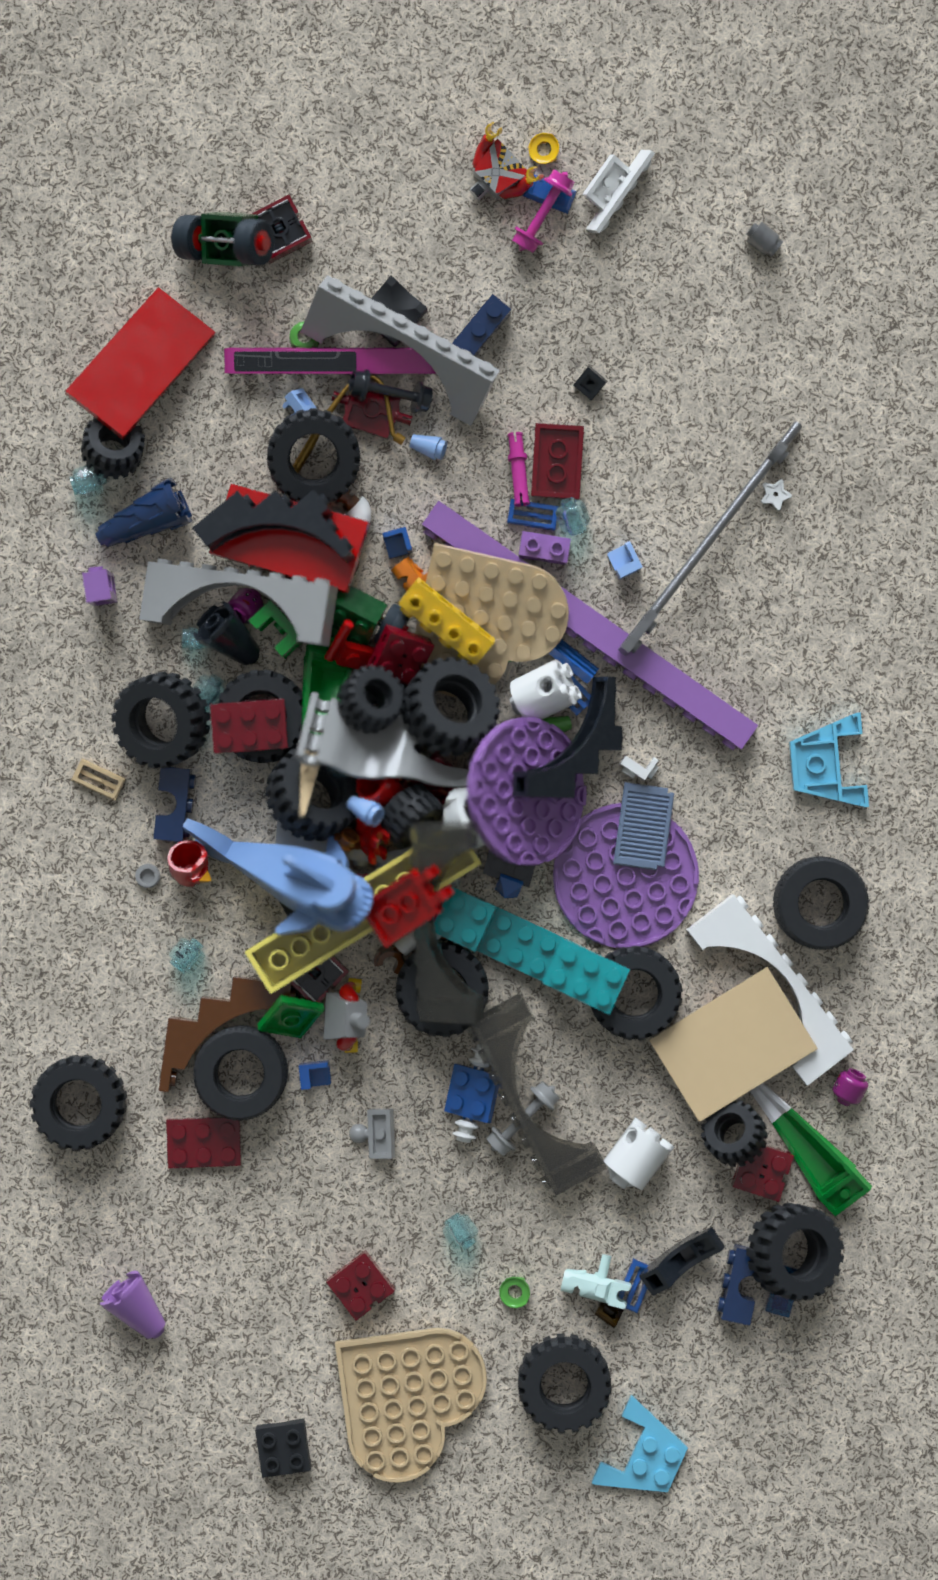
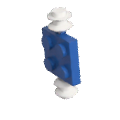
M477 1044L476 1048H471L475 1052V1056L469 1058V1061L475 1065L474 1068L454 1064L444 1108L445 1112L463 1116V1119L455 1121L459 1128L458 1131L452 1134L457 1136L456 1140L470 1143L471 1139H476L472 1133L473 1129H478L479 1126L473 1120L484 1123L492 1122L502 1076L484 1071V1068L492 1066L489 1056L495 1055V1053L491 1052L490 1046Z

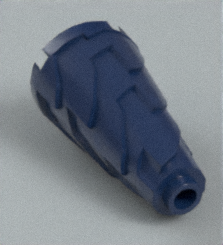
M172 478L162 481L152 487L150 492L133 501V504L115 513L113 518L98 526V532L95 534L100 545L111 547L123 542L129 543L149 534L154 535L168 529L174 530L193 521L190 518L192 514L182 491L175 492L173 490V487L178 484Z

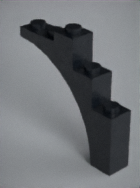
M237 490L192 527L198 537L212 552L228 541L247 533L262 530H288L303 533L320 540L335 550L347 563L355 558L351 553V550L354 548L345 536L340 539L335 533L339 529L329 518L333 515L328 508L332 504L323 493L318 496L314 490L295 505L285 493L280 496L276 490L258 505L254 503L248 494L243 497Z
M593 677L588 710L576 736L556 758L545 765L528 771L513 772L512 797L575 798V774H598L599 750L622 751V726H615L616 677Z

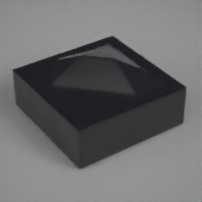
M589 365L573 386L592 401L608 381Z

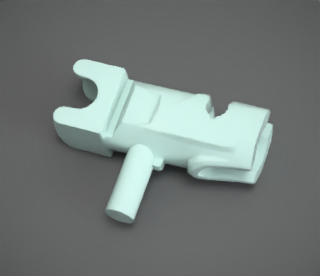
M602 1254L599 1270L595 1274H589L586 1270L566 1269L560 1291L572 1294L575 1287L578 1286L580 1297L607 1303L609 1306L626 1309L627 1301L618 1297V1291H629L632 1284L618 1279L607 1278L612 1256Z

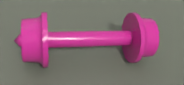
M553 170L549 177L543 179L553 187L527 231L525 232L519 227H515L516 233L512 241L519 245L520 251L527 249L534 253L538 246L544 244L534 236L560 192L570 197L573 195L571 190L575 182L568 178L567 172H562L561 174Z

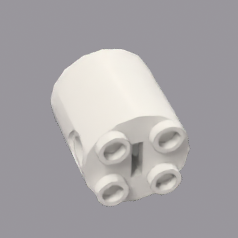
M553 660L512 680L510 684L512 694L510 704L517 715L521 714L522 717H534L542 720L576 704L577 700L582 698V695L571 678L573 671L569 664H562L558 660Z
M636 1117L603 1161L608 1166L609 1178L621 1188L625 1189L626 1187L635 1186L643 1190L674 1149V1146L664 1138L660 1141L661 1135L651 1127L645 1130L647 1126Z

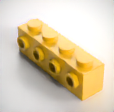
M419 577L398 603L401 606L400 610L409 618L414 616L421 622L419 625L426 632L431 634L433 631L440 637L439 641L448 649L453 647L459 652V658L467 660L468 664L471 662L477 665L494 644L495 638Z

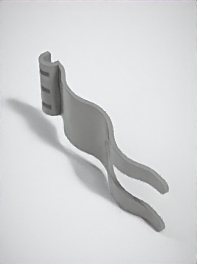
M311 693L295 756L296 760L308 766L325 764L346 775L364 779L407 778L434 786L467 787L470 769L442 765L415 752L414 746L418 743L416 742L418 738L414 734L410 735L407 730L409 725L404 723L403 714L378 733L373 734L371 731L369 734L363 733V729L359 732L354 730V725L351 724L349 726L346 723V717H341L340 712H342V709L337 706V702L340 700L332 698L331 701H322L318 699V693ZM314 710H316V711H318V712H322V713H328V714H327V715H319V714H316V713L314 712ZM309 730H311V731H313V732H317V733H323V734H322V735H314V734H311V733L309 732ZM304 750L312 753H318V755H308L304 752Z

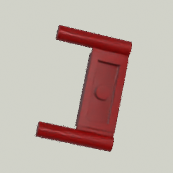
M345 620L324 657L330 662L336 660L337 665L360 669L364 666L366 667L375 647L345 641L354 626L351 621Z

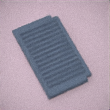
M624 782L613 864L657 870V865L660 867L665 866L674 793H668V788Z

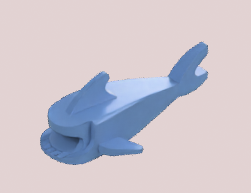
M188 818L182 826L187 833L195 838V841L204 846L209 856L233 865L281 903L295 911L276 927L275 932L277 935L306 932L317 924L335 931H347L359 925L370 912L374 899L373 890L363 878L348 870L349 860L333 836L328 838L326 854L314 850L288 845L234 842L218 831Z

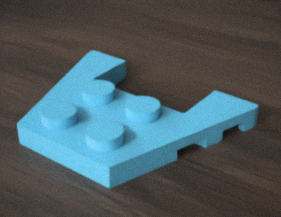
M861 712L849 715L789 742L794 791L861 807H869L867 785L842 787L837 740L838 736L863 734Z
M630 1395L622 1417L643 1426L641 1435L624 1471L600 1461L591 1482L594 1485L668 1492L688 1447L634 1396Z

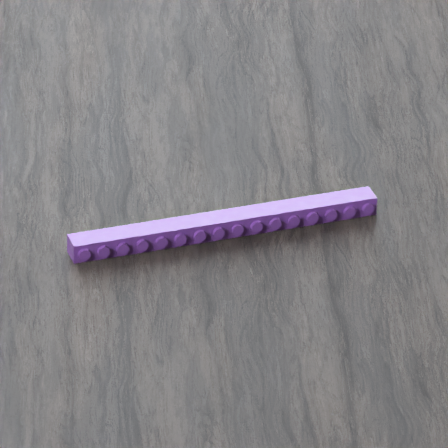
M440 501L436 503L422 523V527L425 528L423 532L434 541L439 538L446 546L528 564ZM561 587L567 597L569 608L568 624L565 631L567 635L573 639L576 636L584 640L582 644L593 653L598 650L604 654L602 659L613 667L618 664L624 668L622 672L633 681L636 678L644 683L642 687L654 695L655 692L661 694L664 697L662 701L673 709L675 706H678L684 711L682 715L694 723L695 720H698L704 725L702 729L713 737L715 734L724 739L722 743L729 749L734 751L735 748L740 750L744 747L758 727L755 722L644 644H641L634 654L630 651L627 655H623L617 649L629 634Z

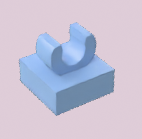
M303 388L290 391L285 396L287 401L282 406L284 409L291 406L294 410L293 414L299 410L307 411L310 408H316Z

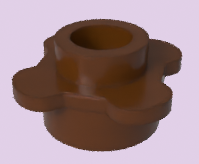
M345 828L341 833H336L333 836L343 852L349 853L350 850H359L361 847L360 837L353 829Z

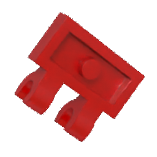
M357 817L355 831L360 837V849L368 856L369 863L372 865L376 864L377 857L375 855L386 860L387 851L379 844L378 839H382L388 844L390 839L389 833L380 826V823L376 826H368Z

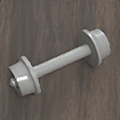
M543 1081L536 1087L532 1086L530 1089L537 1098L503 1133L495 1126L491 1128L492 1132L486 1139L492 1145V1151H498L501 1155L505 1156L510 1150L515 1151L517 1149L510 1141V1138L543 1104L552 1111L555 1109L554 1105L560 1099L554 1092L555 1086H548Z

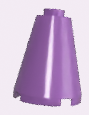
M136 1270L126 1274L129 1277L126 1281L120 1283L117 1280L102 1296L104 1302H100V1305L146 1339H156L164 1332L166 1322L141 1274Z

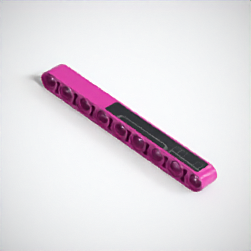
M224 348V373L352 374L354 370L364 371L365 369H369L370 374H436L431 365L413 348Z

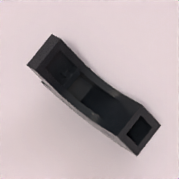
M712 1227L701 1232L696 1231L657 1257L645 1268L639 1277L651 1295L654 1296L671 1288L676 1280L687 1270L699 1262L722 1252L726 1246Z

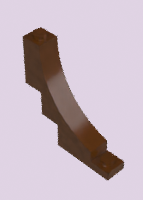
M234 976L230 999L201 997L198 1020L170 1016L167 1024L159 1091L169 1092L171 1086H176L177 1072H174V1068L185 1070L199 1045L216 1028L239 1015L261 1009H270L280 995L296 998V989H292L293 985L288 983L270 994L261 979Z

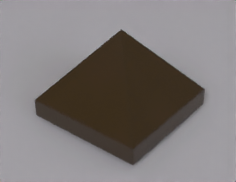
M600 1302L595 1315L603 1322L615 1328L624 1310Z

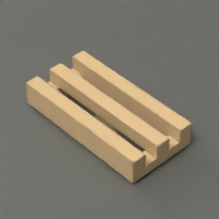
M81 758L71 779L114 801L117 800L126 781L125 778ZM84 765L119 781L118 784L115 785L84 770ZM80 774L114 789V793L105 791L78 777Z

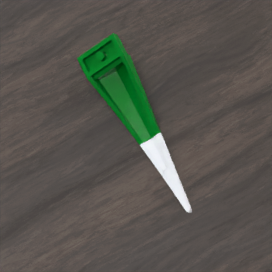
M762 1083L750 1090L791 1154L794 1155V1159L818 1199L835 1217L871 1191L872 1185L856 1169V1165L768 1086Z

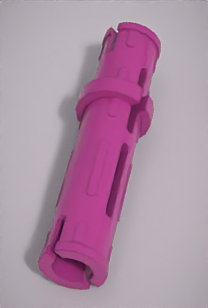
M511 432L507 437L510 449L508 461L511 462L514 506L521 507V496L523 505L528 506L530 501L525 466L527 454L524 453L523 433L516 432L517 442H515L514 432Z

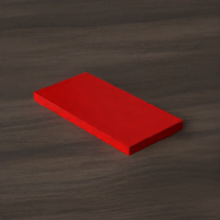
M158 287L65 390V395L121 439H124L215 336V331Z
M231 484L226 499L238 490L243 497L248 494L254 503L258 505L270 494ZM331 511L333 515L329 518L339 529L335 533L340 539L345 536L354 547L351 553L355 558L349 563L320 540L303 533L288 530H261L247 533L228 541L213 552L209 549V554L273 573L283 574L291 578L292 576L306 577L307 582L315 583L316 578L329 580L330 585L338 588L337 591L348 593L370 523L369 521Z

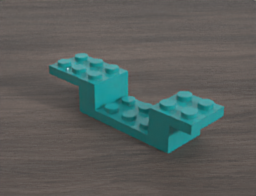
M451 886L454 894L445 899L442 905L443 910L439 912L431 929L432 932L472 951H478L542 981L543 984L610 1015L630 969L485 900Z

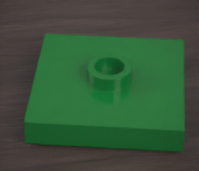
M280 995L258 1022V1030L301 1039L325 1010L324 1005L319 1002Z

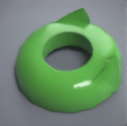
M299 322L293 326L289 335L292 348L318 347L319 342L312 338L306 343L299 341L298 333L301 331L304 322Z
M513 1276L502 1282L499 1288V1295L501 1301L506 1306L519 1308L528 1303L530 1288L525 1278ZM518 1285L522 1290V1295L519 1298L511 1297L509 1294L510 1286Z

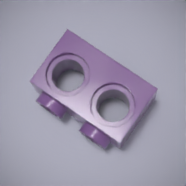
M522 531L518 556L523 559L566 565L571 539Z
M103 566L88 568L89 572L82 573L86 602L88 604L99 606L118 603L113 573L103 569Z

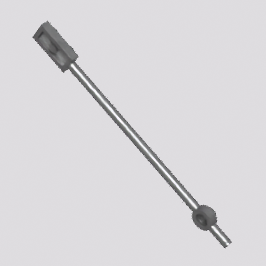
M795 421L666 589L617 649L623 655H627L630 651L634 654L643 643L640 638L645 632L650 634L657 625L655 619L767 472L776 462L781 464L787 457L789 452L786 449L801 430L802 425Z

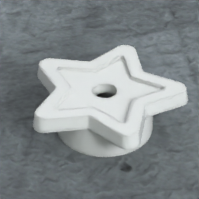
M782 479L774 485L763 483L765 495L761 503L772 504L779 511L782 502L791 498L792 494L784 490V481ZM777 492L778 496L775 497L773 493Z

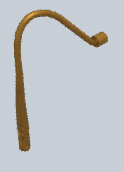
M370 374V379L384 385L378 377ZM349 384L343 388L327 411L333 413L348 391ZM384 395L390 434L394 438V442L402 445L406 437L399 432L395 433L389 396ZM310 435L295 463L292 465L298 474L315 447L320 435Z

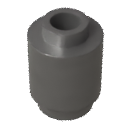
M763 222L759 225L754 223L746 233L749 237L747 242L763 255L767 254L770 257L775 254L783 243L779 239L780 235Z

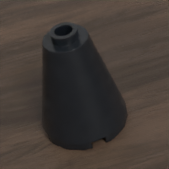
M225 601L221 602L223 605L219 607L216 605L211 606L203 613L196 624L199 629L197 633L194 631L195 640L244 666L254 664L260 656V647L233 607Z

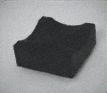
M390 276L371 298L375 302L382 303L386 308L395 313L404 315L415 324L428 312L427 307L410 294L393 276ZM379 333L394 347L401 342L391 336Z
M305 1418L256 1425L255 1432L262 1478L311 1471Z

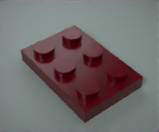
M535 424L531 497L580 499L584 426Z
M285 699L210 704L214 754L288 748Z
M222 1117L166 1120L168 1169L242 1165L240 1121L228 1120Z

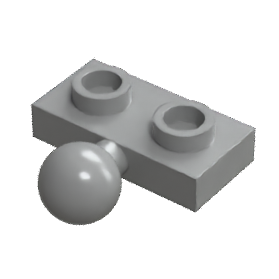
M368 1109V1129L363 1124L353 1125L349 1131L350 1139L355 1143H363L368 1138L369 1159L395 1158L393 1109Z

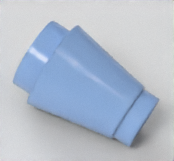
M413 434L409 447L433 460H442L446 452L447 441L442 440V437Z
M352 796L347 802V808L368 826L378 825L384 817V809L381 808L379 803L357 796Z

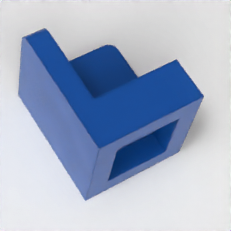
M406 526L382 533L389 559L413 553Z
M329 1060L299 1064L301 1090L311 1089L313 1086L331 1084Z

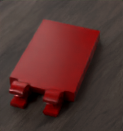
M435 864L420 874L414 868L374 895L373 905L365 918L385 948L441 912L443 909L439 903L454 894L449 885L436 893L428 880L440 873Z

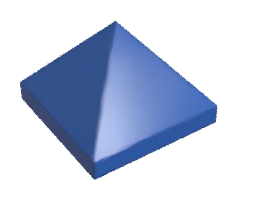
M500 874L495 890L504 898H517L524 882Z

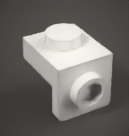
M624 756L620 762V765L623 766L621 771L632 779L635 775L642 780H645L647 777L651 779L659 768L656 765L658 759L655 757L652 758L646 768L628 756Z

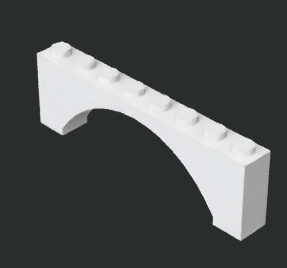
M732 894L686 930L702 950L708 946H724L746 950L768 961L785 978L796 999L799 1018L818 1048L791 1065L802 1081L808 1086L854 1050L850 1045L853 1041L844 1030L840 1032L835 1025L838 1021L831 1012L825 1013L820 1007L823 1002L815 992L810 994L805 987L808 985L805 978L800 973L796 975L790 968L793 966V963L785 953L780 955L776 950V947L779 946L770 934L766 936L761 930L763 924L757 916L751 917L746 911L749 906L741 896L736 898Z

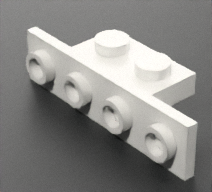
M641 150L630 167H627L615 155H610L583 193L589 201L600 209L586 230L592 233H600L607 228L612 214L621 208L626 194L635 188L640 174L651 165V159L655 154L652 150Z

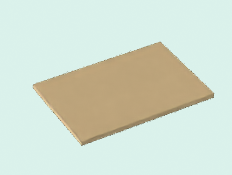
M768 967L660 1032V1035L649 1039L699 1122L818 1049Z

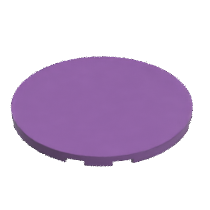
M514 718L492 729L477 748L468 776V806L478 835L495 855L516 865H537L549 862L563 853L574 840L581 826L583 806H586L587 786H584L583 774H575V798L512 797L513 772L528 771L543 766L556 758L571 743L567 735L557 726L539 718Z
M621 803L603 806L581 818L582 823L574 840L563 853L555 858L553 883L557 901L569 922L584 936L599 944L615 948L643 947L653 944L672 933L687 917L692 908L699 883V869L695 851L687 835L671 819L664 867L657 865V870L613 864Z

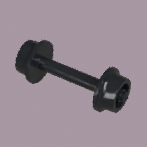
M369 369L364 371L354 370L348 381V394L357 397L360 402L365 400L367 392H373L411 401L410 410L414 414L417 411L427 412L431 402H433L432 388L423 385L422 381H417L413 391L370 382Z

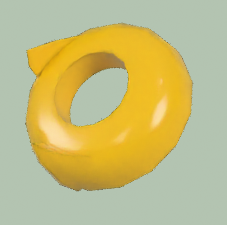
M539 133L531 139L528 151L534 162L546 165L557 160L560 146L553 134ZM542 143L551 145V152L547 156L538 154V147Z

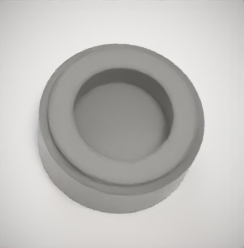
M144 864L136 871V881L143 888H152L160 881V871L153 864Z

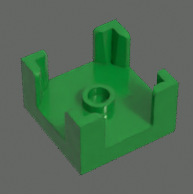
M269 601L249 619V622L262 632L275 620L276 622L273 624L282 635L286 632L288 634L275 646V650L286 659L303 642L297 641L298 634L293 624Z

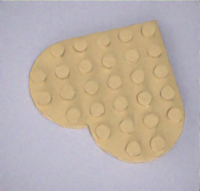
M438 543L434 544L426 584L495 638L494 644L476 665L480 668L479 671L482 674L486 673L490 677L488 680L490 684L494 683L495 685L507 668L508 661L526 662L535 660L546 655L556 647L566 631L569 608L563 589L551 574L530 564ZM417 621L415 633L430 638L435 646L427 663H432L433 660L442 658L444 661L446 657H454L456 661H459L458 651L453 647L450 649L445 647L439 641L440 637L433 631L431 634L426 632L419 625L421 622ZM422 663L420 668L422 669L426 664ZM438 691V692H440V693H442V694H445V695H448V696H452V697H456L455 695H453V694H451V693H449V692H446V691Z
M430 1328L335 1341L347 1437L354 1459L360 1467H363L373 1477L383 1481L397 1483L420 1477L430 1469L440 1456L444 1446L445 1427L455 1425L468 1418L483 1399L487 1374L485 1362L480 1351L466 1336L446 1328Z

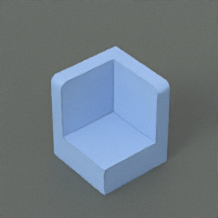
M630 541L607 554L619 580L642 569V565Z

